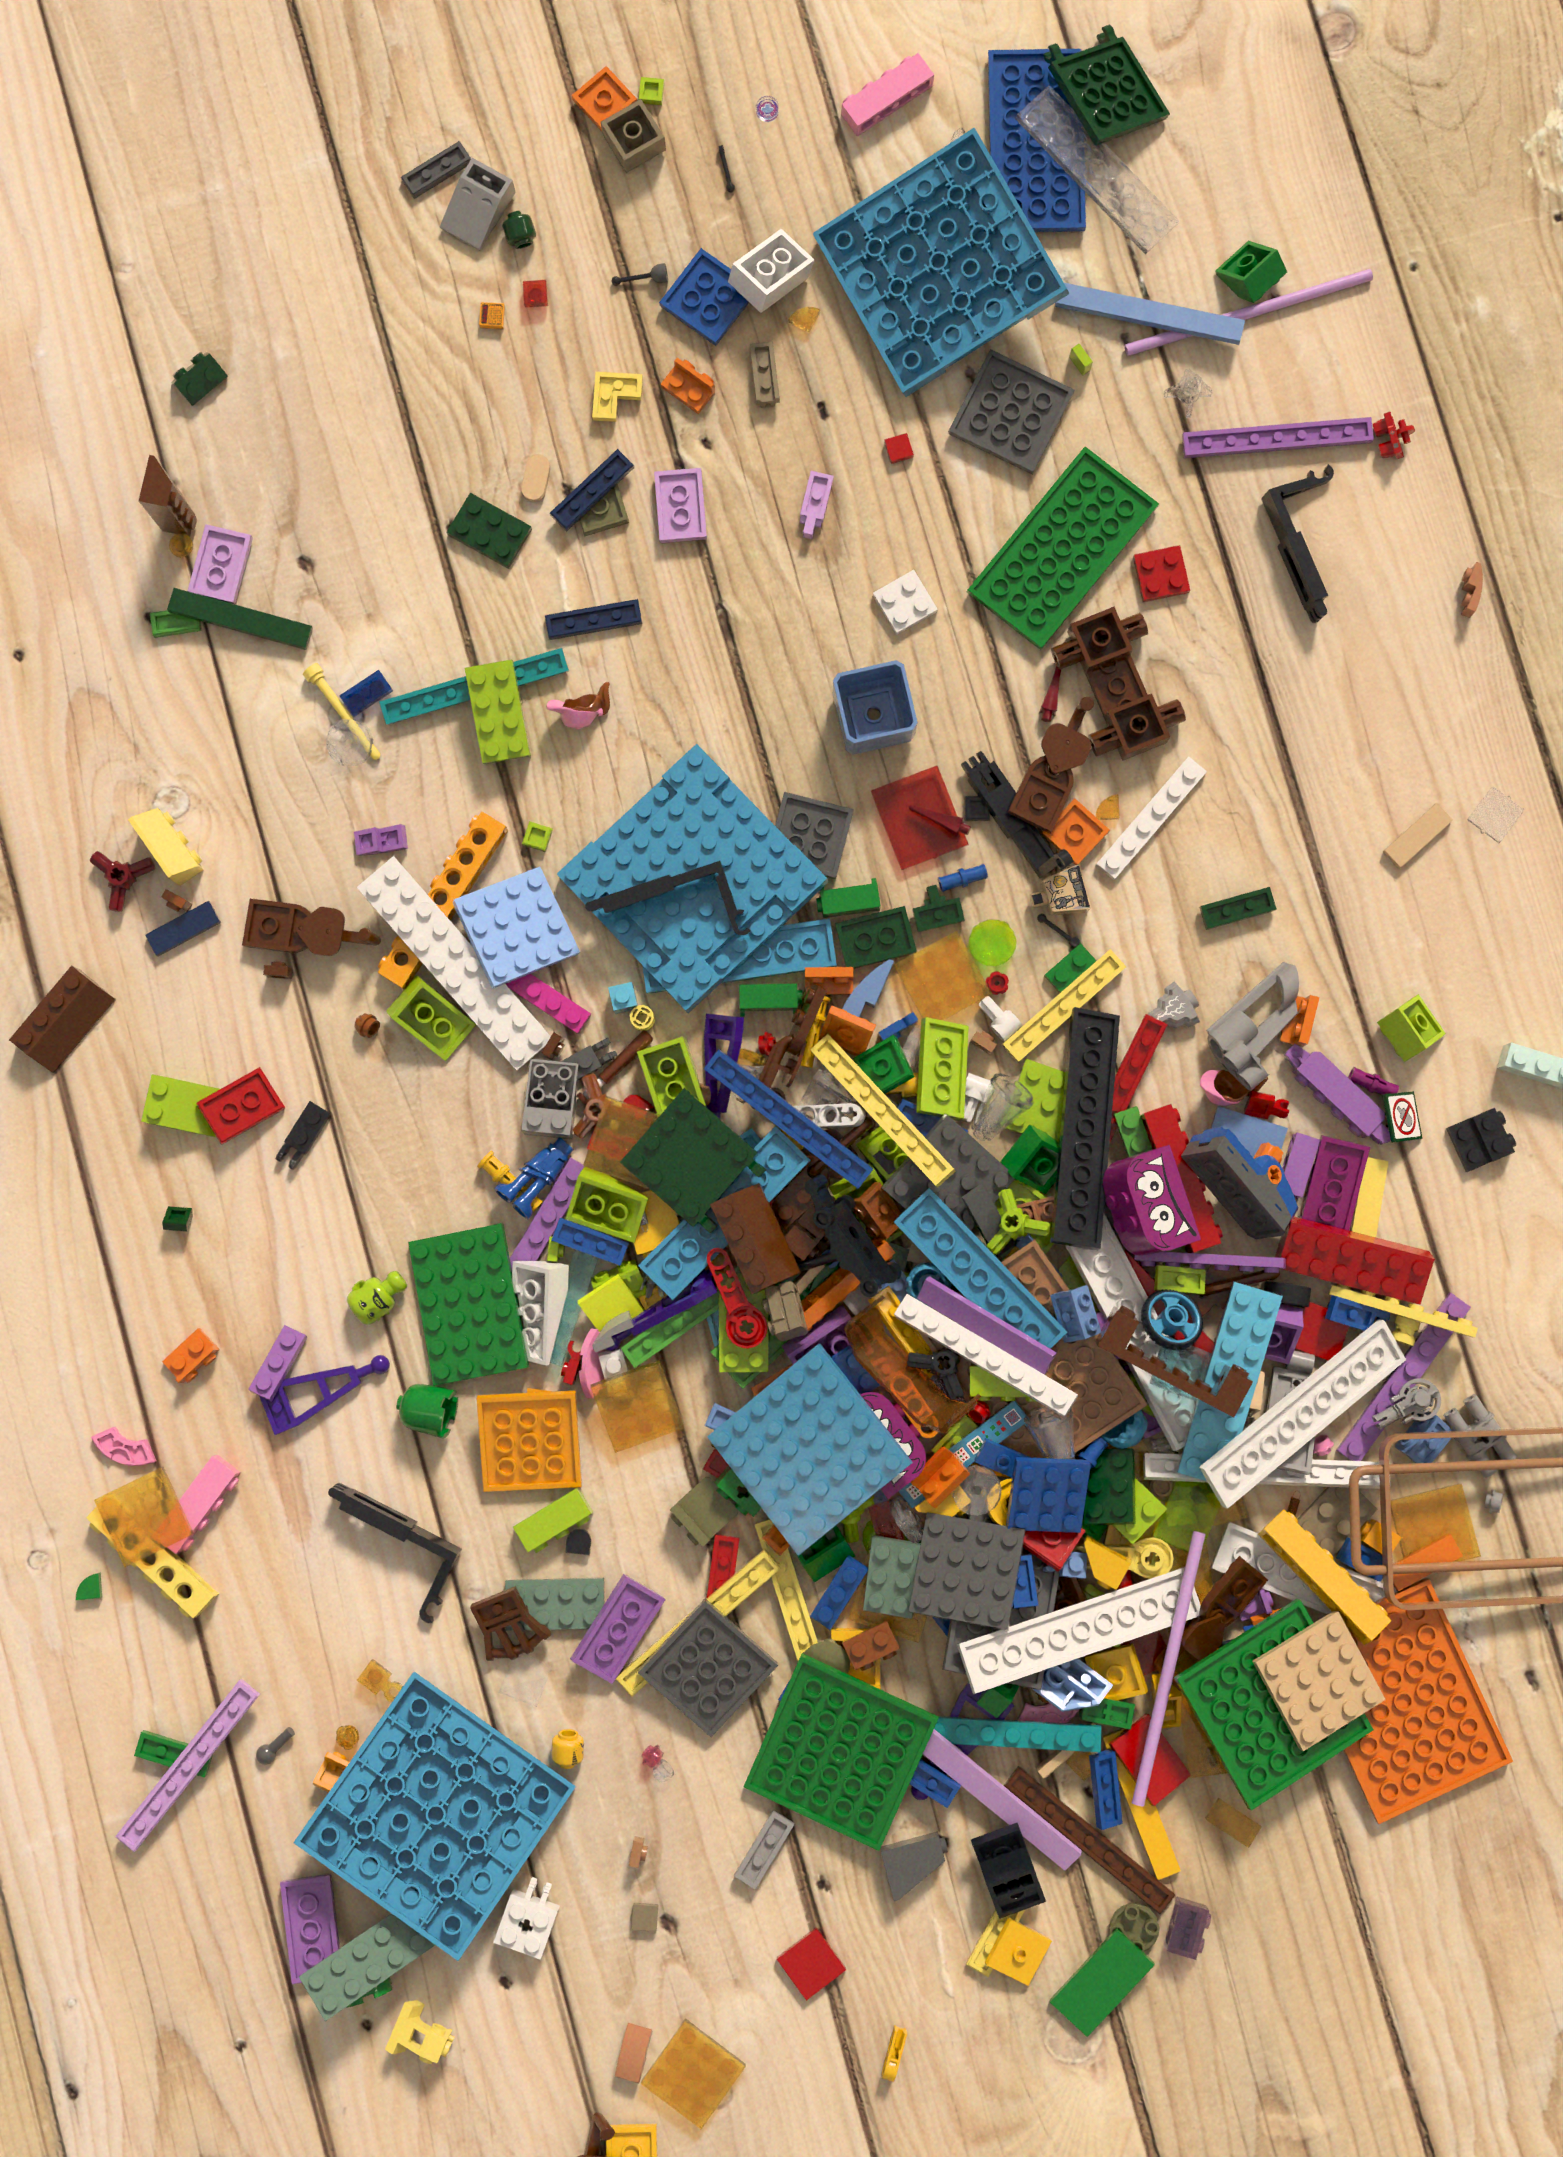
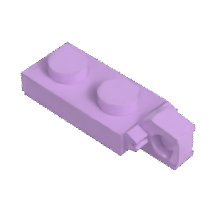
M815 471L810 472L800 513V523L805 524L803 538L812 539L815 527L821 528L834 479L832 475Z

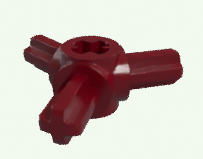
M100 851L93 853L90 858V863L105 873L104 878L109 881L108 887L111 888L109 910L115 912L123 911L126 890H130L133 883L137 882L136 878L155 870V864L151 857L131 865L128 862L121 864L119 861L113 862ZM122 872L125 875L121 876L123 879L119 881L117 877H120L118 874Z

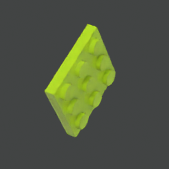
M1025 1059L1002 1127L1022 1134L1029 1125H1032L1047 1133L1059 1143L1066 1072Z

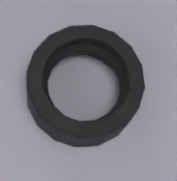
M1265 1282L1264 1291L1283 1296L1281 1304L1309 1307L1311 1288L1288 1283Z

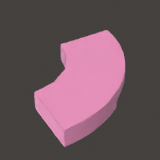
M590 1329L580 1352V1355H583L582 1371L579 1370V1378L586 1398H593L605 1382L599 1353L605 1352L606 1349L595 1353L592 1346L599 1334L598 1329Z
M116 1426L91 1437L101 1453L118 1463L128 1466H141L156 1462L148 1439L139 1441L127 1439L120 1434Z
M1050 1702L1045 1705L1036 1706L1025 1703L1017 1721L1067 1723L1076 1715L1079 1709L1062 1712Z

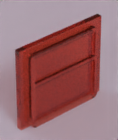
M938 766L871 790L874 803L901 870L969 845L965 834L959 832L957 837L935 822L909 809V805H914L926 810L957 816Z

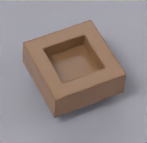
M976 1031L970 1040L972 1044L989 1055L997 1045L993 1042L994 1038L984 1031L981 1034Z
M634 1837L629 1861L630 1867L639 1868L640 1861H645L648 1846L643 1845L645 1838Z

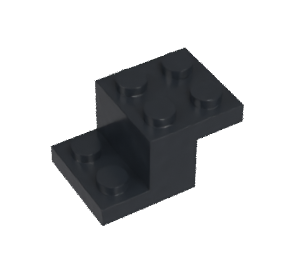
M1018 1822L971 1839L999 1919L1046 1902Z

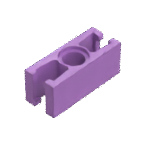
M1298 1132L1292 1134L1282 1166L1294 1197L1297 1199L1299 1197L1303 1198L1320 1139Z

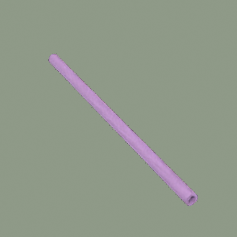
M1367 269L1222 315L1246 320L1372 281L1373 274L1371 269ZM1167 331L1125 344L1124 349L1126 355L1130 356L1193 335Z
M1193 1531L1132 1799V1804L1144 1806L1205 1539V1534Z

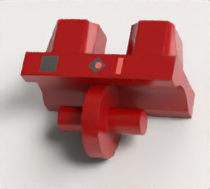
M1391 412L1384 413V418L1373 423V428L1377 438L1389 434L1391 439L1379 444L1382 458L1396 456L1397 459L1404 457L1399 438L1403 439L1404 444L1410 443L1409 435L1415 432V428L1413 425L1406 426L1405 419L1398 421L1399 429L1396 430Z

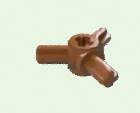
M595 1074L582 1077L589 1100L585 1101L586 1107L583 1111L585 1115L573 1128V1132L577 1137L583 1139L595 1124L600 1125L603 1121L609 1122L611 1119L627 1123L632 1122L634 1110L614 1105V1101L609 1100L606 1094L602 1095ZM596 1105H599L603 1112L600 1113V1110L596 1109Z

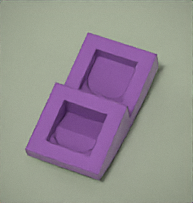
M402 824L380 829L374 827L354 832L356 854L358 856L408 849L405 825Z

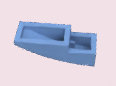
M889 959L869 973L853 990L842 1009L860 1018L865 1004L874 1008L894 961Z

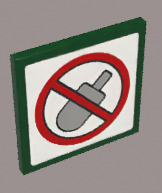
M1414 1091L1384 1094L1385 1116L1388 1122L1385 1126L1389 1128L1391 1143L1423 1139Z

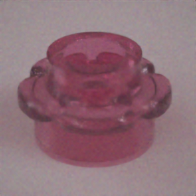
M649 1745L641 1755L643 1765L653 1768L660 1761L664 1752L659 1749V1745L654 1747Z

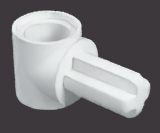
M989 996L985 997L978 1004L993 1021L990 1027L1003 1042L1008 1040L1023 1026L1010 1010L1003 1012Z
M968 1073L963 1121H972L978 1102H983L986 1098L991 1084L990 1080Z

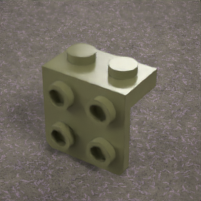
M705 1477L670 1509L673 1513L670 1516L671 1519L679 1527L684 1525L689 1531L687 1537L696 1546L700 1544L702 1547L738 1514V1509L731 1500H726L716 1491L718 1486L710 1477Z

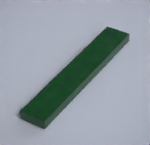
M173 588L167 611L173 614L307 650L313 627L308 624Z

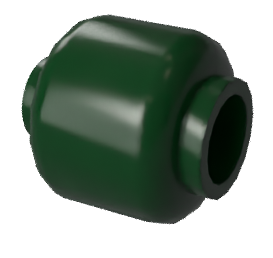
M521 211L509 213L507 215L508 219L502 225L508 244L515 246L516 249L532 245V240L536 237L532 218L528 214H521Z

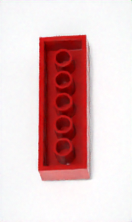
M1172 1104L1143 1113L1141 1118L1152 1149L1167 1145L1171 1147L1201 1240L1185 1245L1186 1253H1195L1221 1244L1220 1238L1223 1237L1219 1224H1215L1213 1221V1206L1210 1200L1206 1201L1203 1193L1206 1191L1205 1184L1181 1157L1189 1143V1139L1185 1131L1181 1132L1178 1122H1181V1118L1177 1108L1173 1109Z
M1293 1217L1286 1232L1281 1236L1275 1257L1286 1259V1269L1282 1270L1421 1305L1435 1260L1430 1251L1298 1217Z

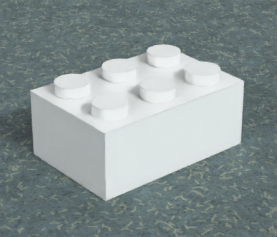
M780 229L733 263L728 283L762 313L809 278L814 259Z

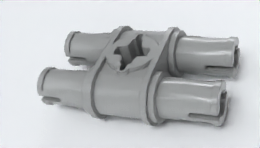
M1475 1394L1463 1401L1475 1419L1470 1425L1466 1424L1456 1408L1450 1409L1443 1415L1453 1431L1501 1429L1494 1419V1414L1490 1411L1487 1412ZM1482 1436V1440H1477L1478 1437L1454 1438L1466 1452V1457L1473 1461L1490 1460L1486 1454L1487 1449L1490 1447H1494L1502 1460L1517 1458V1455L1506 1440L1507 1436ZM1497 1470L1481 1471V1473L1487 1478Z

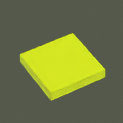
M618 1274L577 1300L578 1305L596 1329H598L599 1333L608 1321L629 1310L633 1319L645 1311Z

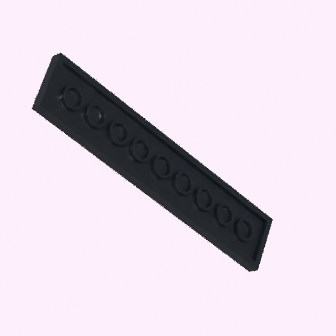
M1077 1007L1072 1009L1050 1243L1096 1251L1101 1249L1105 1204L1103 1177L1108 1167L1120 1015Z

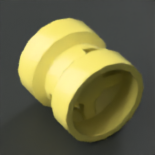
M638 1005L632 1009L630 1021L636 1030L641 1032L648 1031L654 1026L655 1016L648 1006Z
M1397 1315L1394 1322L1396 1330L1391 1332L1396 1342L1414 1346L1416 1340L1414 1334L1419 1330L1421 1323Z

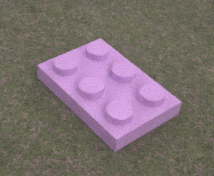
M701 468L655 471L660 543L706 540Z
M205 524L188 592L235 604L253 537L249 534Z

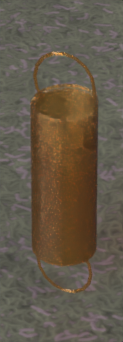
M1291 1496L1287 1512L1296 1516L1300 1500Z

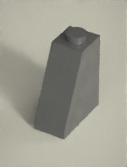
M938 1831L881 1846V1854L894 1901L900 1900L945 1862L944 1853H947L948 1850L945 1838L939 1839Z

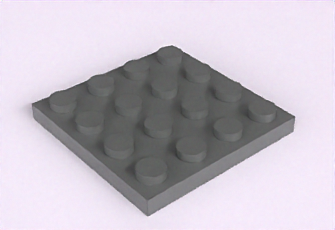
M990 349L948 434L1033 475L1075 390Z
M944 1114L925 1138L956 1172L937 1188L919 1167L907 1157L881 1188L904 1209L910 1207L928 1188H931L955 1215L972 1230L976 1224L961 1197L982 1184L985 1186L993 1203H995L999 1198V1192L1007 1189L1015 1179L1011 1177L1008 1169L949 1115Z
M927 1512L909 1612L1009 1631L1025 1529L1014 1527L1008 1529V1526Z
M705 1598L638 1669V1674L706 1734L712 1737L776 1669L778 1662Z

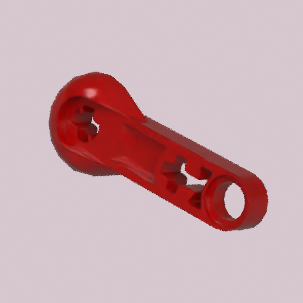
M714 1248L707 1254V1264L727 1309V1336L738 1347L746 1349L756 1347L766 1337L768 1329L766 1318L747 1300L727 1252L722 1248ZM718 1252L724 1255L725 1262L723 1265L714 1266L711 1263L710 1259L714 1253ZM727 1266L730 1268V1270L726 1271L727 1277L734 1279V1282L731 1283L732 1287L729 1289L727 1286H721L720 1284L723 1282L722 1274L720 1273L718 1276L715 1274V1271L723 1270ZM743 1321L754 1325V1329L751 1328L752 1333L747 1334L745 1331H740L739 1327L743 1326L741 1324Z

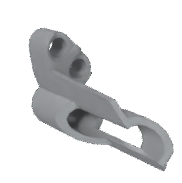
M1282 962L1207 1029L1208 1044L1215 1058L1224 1064L1227 1070L1250 1091L1270 1075L1267 1074L1260 1064L1261 1060L1258 1055L1298 1013L1296 998L1299 991V976L1295 965ZM1278 982L1282 990L1281 1006L1256 1027L1245 1012L1253 1002Z

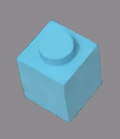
M632 982L608 987L615 1014L632 1011L634 1007L638 1006Z

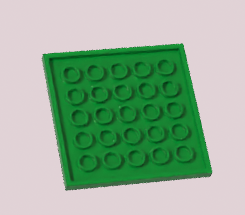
M1295 1599L1174 1677L1245 1805L1251 1811L1374 1730L1364 1713L1305 1751L1299 1750L1252 1661L1313 1624L1300 1599Z
M802 1653L743 1787L880 1851L939 1716Z

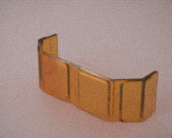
M882 1295L853 1317L845 1326L844 1330L848 1343L852 1346V1354L856 1357L859 1364L892 1395L893 1399L917 1424L946 1434L978 1405L977 1401L981 1396L977 1394L968 1403L951 1400L920 1368L907 1366L908 1355L885 1333L878 1310L885 1299Z

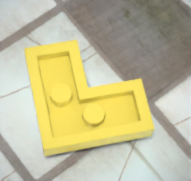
M595 372L593 420L616 422L618 399L641 400L643 375Z

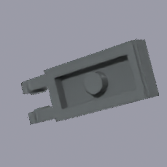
M605 1038L560 1062L578 1063V1080H580L582 1077L602 1068V1065L613 1060L618 1055L616 1051H611L598 1060L595 1052L607 1047L611 1043L609 1038Z

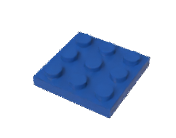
M701 248L661 299L659 305L716 346L749 304V301L728 283L731 269Z
M1015 1457L1006 1519L1008 1529L1014 1527L1025 1529V1531L1081 1533L1091 1466L1089 1460Z

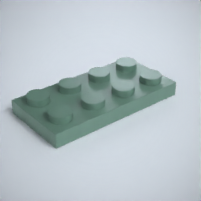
M604 1578L517 1579L505 1581V1590L516 1586L525 1606H528L529 1614L540 1624L548 1627L549 1630L589 1629L605 1604ZM522 1620L520 1621L524 1630H532ZM511 1625L506 1626V1631L513 1630Z

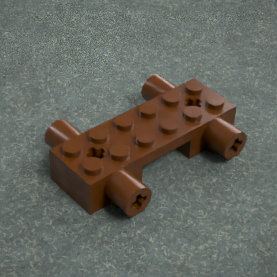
M1111 607L1071 623L1067 631L1070 641L1051 648V653L1059 670L1078 662L1081 663L1108 727L1088 735L1091 749L1097 757L1118 749L1121 759L1124 761L1166 744L1170 738L1167 728L1186 721V716L1178 699L1157 706L1152 693L1147 694L1131 657L1133 648L1130 642L1148 635V628L1143 615L1137 613L1120 620L1115 607ZM1096 638H1098L1100 641L1104 640V643L1100 644L1096 642ZM1135 724L1137 727L1141 726L1142 728L1140 731H1137V729L1133 728V725Z

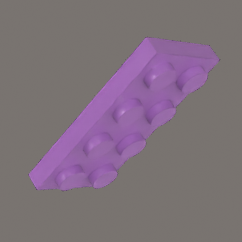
M623 1574L570 1659L577 1665L613 1684L666 1599Z
M331 1874L283 1880L280 1882L292 1984L302 1983L299 1979L300 1975L340 1949Z

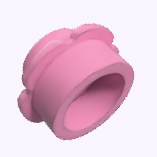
M1328 1435L1315 1437L1314 1454L1317 1453L1318 1456H1324L1331 1452L1334 1443L1331 1442Z

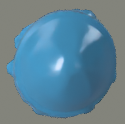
M925 1262L916 1265L906 1278L908 1285L906 1292L917 1299L925 1279L929 1276L950 1289L951 1283L933 1263Z
M1142 1409L1101 1436L1102 1439L1117 1449L1133 1447L1142 1440L1148 1426Z

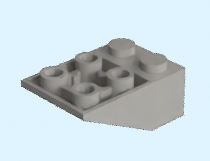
M472 158L460 176L440 228L474 248L481 250L516 193L513 180Z
M530 1059L522 1122V1132L524 1135L572 1139L576 1110L578 1063Z

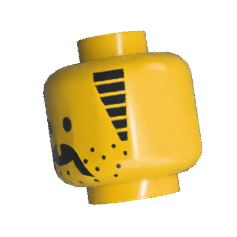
M565 1729L559 1731L552 1739V1760L563 1769L574 1768V1765L579 1764L584 1757L583 1737L575 1730Z

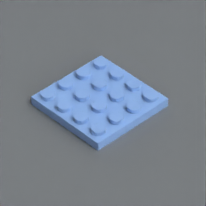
M541 867L461 896L452 902L492 989L580 953Z

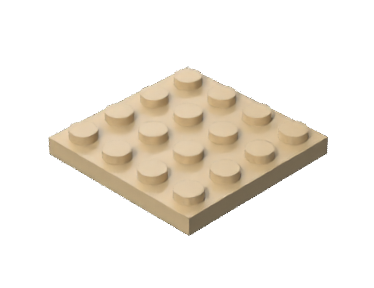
M1334 1610L1252 1661L1299 1750L1305 1751L1386 1700L1339 1611Z

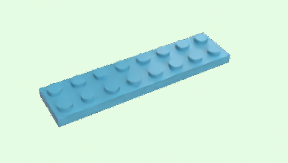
M1233 1281L1204 1382L1213 1388L1224 1365L1232 1367L1233 1364H1236L1250 1373L1248 1377L1253 1383L1235 1417L1198 1399L1177 1469L1178 1473L1207 1481L1199 1467L1243 1431L1283 1296Z

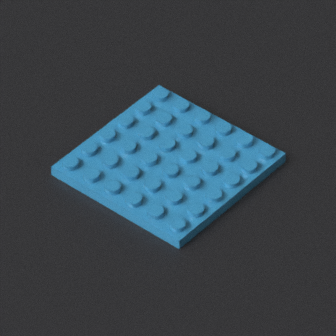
M821 1344L816 1345L707 1436L798 1556L913 1463Z

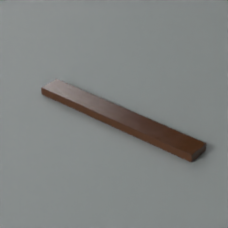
M1020 1766L1016 1768L1003 1785L1157 1913L1161 1914L1174 1898V1892Z

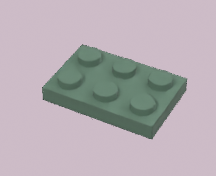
M876 1535L872 1537L863 1610L909 1619L913 1618L914 1613L909 1612L921 1543Z

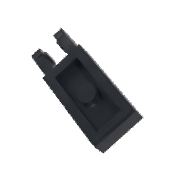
M309 1101L275 1159L281 1162L285 1159L290 1148H295L298 1151L294 1154L288 1166L294 1170L304 1154L308 1153L330 1118L331 1113Z

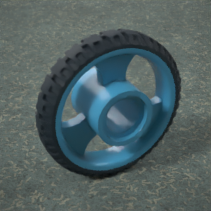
M1161 1289L1151 1294L1144 1302L1141 1310V1321L1143 1328H1145L1144 1331L1156 1344L1170 1350H1183L1193 1345L1200 1337L1203 1329L1202 1314L1197 1304L1194 1303L1195 1301L1185 1293L1178 1292L1177 1290ZM1158 1300H1162L1165 1309L1158 1315L1156 1320L1151 1319L1152 1306ZM1186 1309L1189 1311L1192 1317L1193 1324L1187 1323L1188 1313ZM1180 1331L1185 1336V1339L1172 1340L1161 1333L1170 1336Z

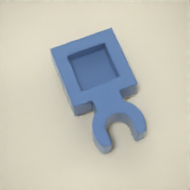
M1071 1552L1059 1571V1577L1085 1579L1087 1553ZM1050 1566L1043 1567L1045 1572L1056 1571Z

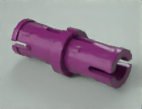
M1356 1067L1351 1069L1348 1076L1353 1083L1367 1088V1091L1371 1093L1376 1092L1384 1095L1397 1093L1399 1090V1085L1381 1079L1380 1075L1375 1073L1372 1075Z

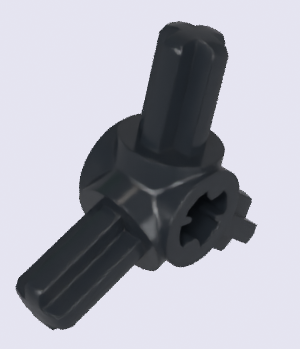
M942 1348L940 1352H933V1355L912 1352L908 1354L907 1366L930 1370V1374H935L938 1380L943 1381L951 1400L959 1399L964 1395L956 1373L959 1372L957 1365L960 1362L958 1359L960 1355L948 1348ZM942 1359L943 1362L944 1359H947L949 1361V1369L946 1370L945 1367L944 1370L939 1369L940 1363L938 1361Z

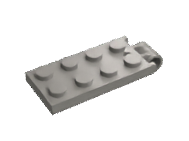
M1294 1351L1290 1363L1286 1364V1369L1276 1366L1272 1367L1267 1411L1296 1388L1293 1384L1294 1382L1299 1385L1312 1375L1315 1355ZM1315 1436L1276 1469L1309 1475L1311 1473Z

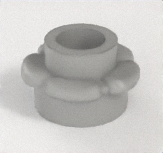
M1495 1489L1492 1494L1487 1493L1485 1508H1489L1490 1514L1492 1512L1500 1513L1503 1494L1497 1493Z

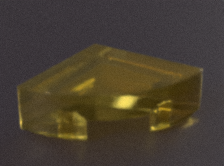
M815 307L798 309L789 317L788 322L810 332L820 314V309Z
M1118 794L1109 796L1101 802L1095 813V817L1098 820H1117L1120 818Z
M740 1048L738 1059H745L757 1065H763L766 1058Z

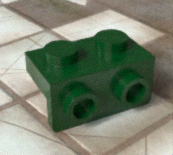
M199 352L190 360L193 363L186 370L182 367L173 374L175 379L171 383L181 392L191 406L195 405L228 377L226 372L208 352L204 354Z

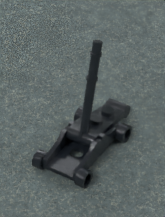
M817 1175L808 1180L804 1188L811 1195L815 1205L814 1224L824 1229L831 1249L827 1254L797 1263L799 1269L803 1272L839 1261L841 1269L852 1272L861 1282V1293L866 1297H874L881 1291L882 1284L885 1282L893 1283L901 1277V1268L895 1262L886 1263L852 1213L856 1207L854 1199L849 1195H842L834 1202L827 1188V1178L824 1175Z

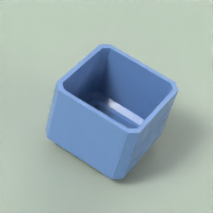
M895 660L836 675L833 680L832 694L847 752L854 755L912 741L916 734L918 722L904 664ZM870 709H877L881 716L877 720H871L868 718L867 712Z

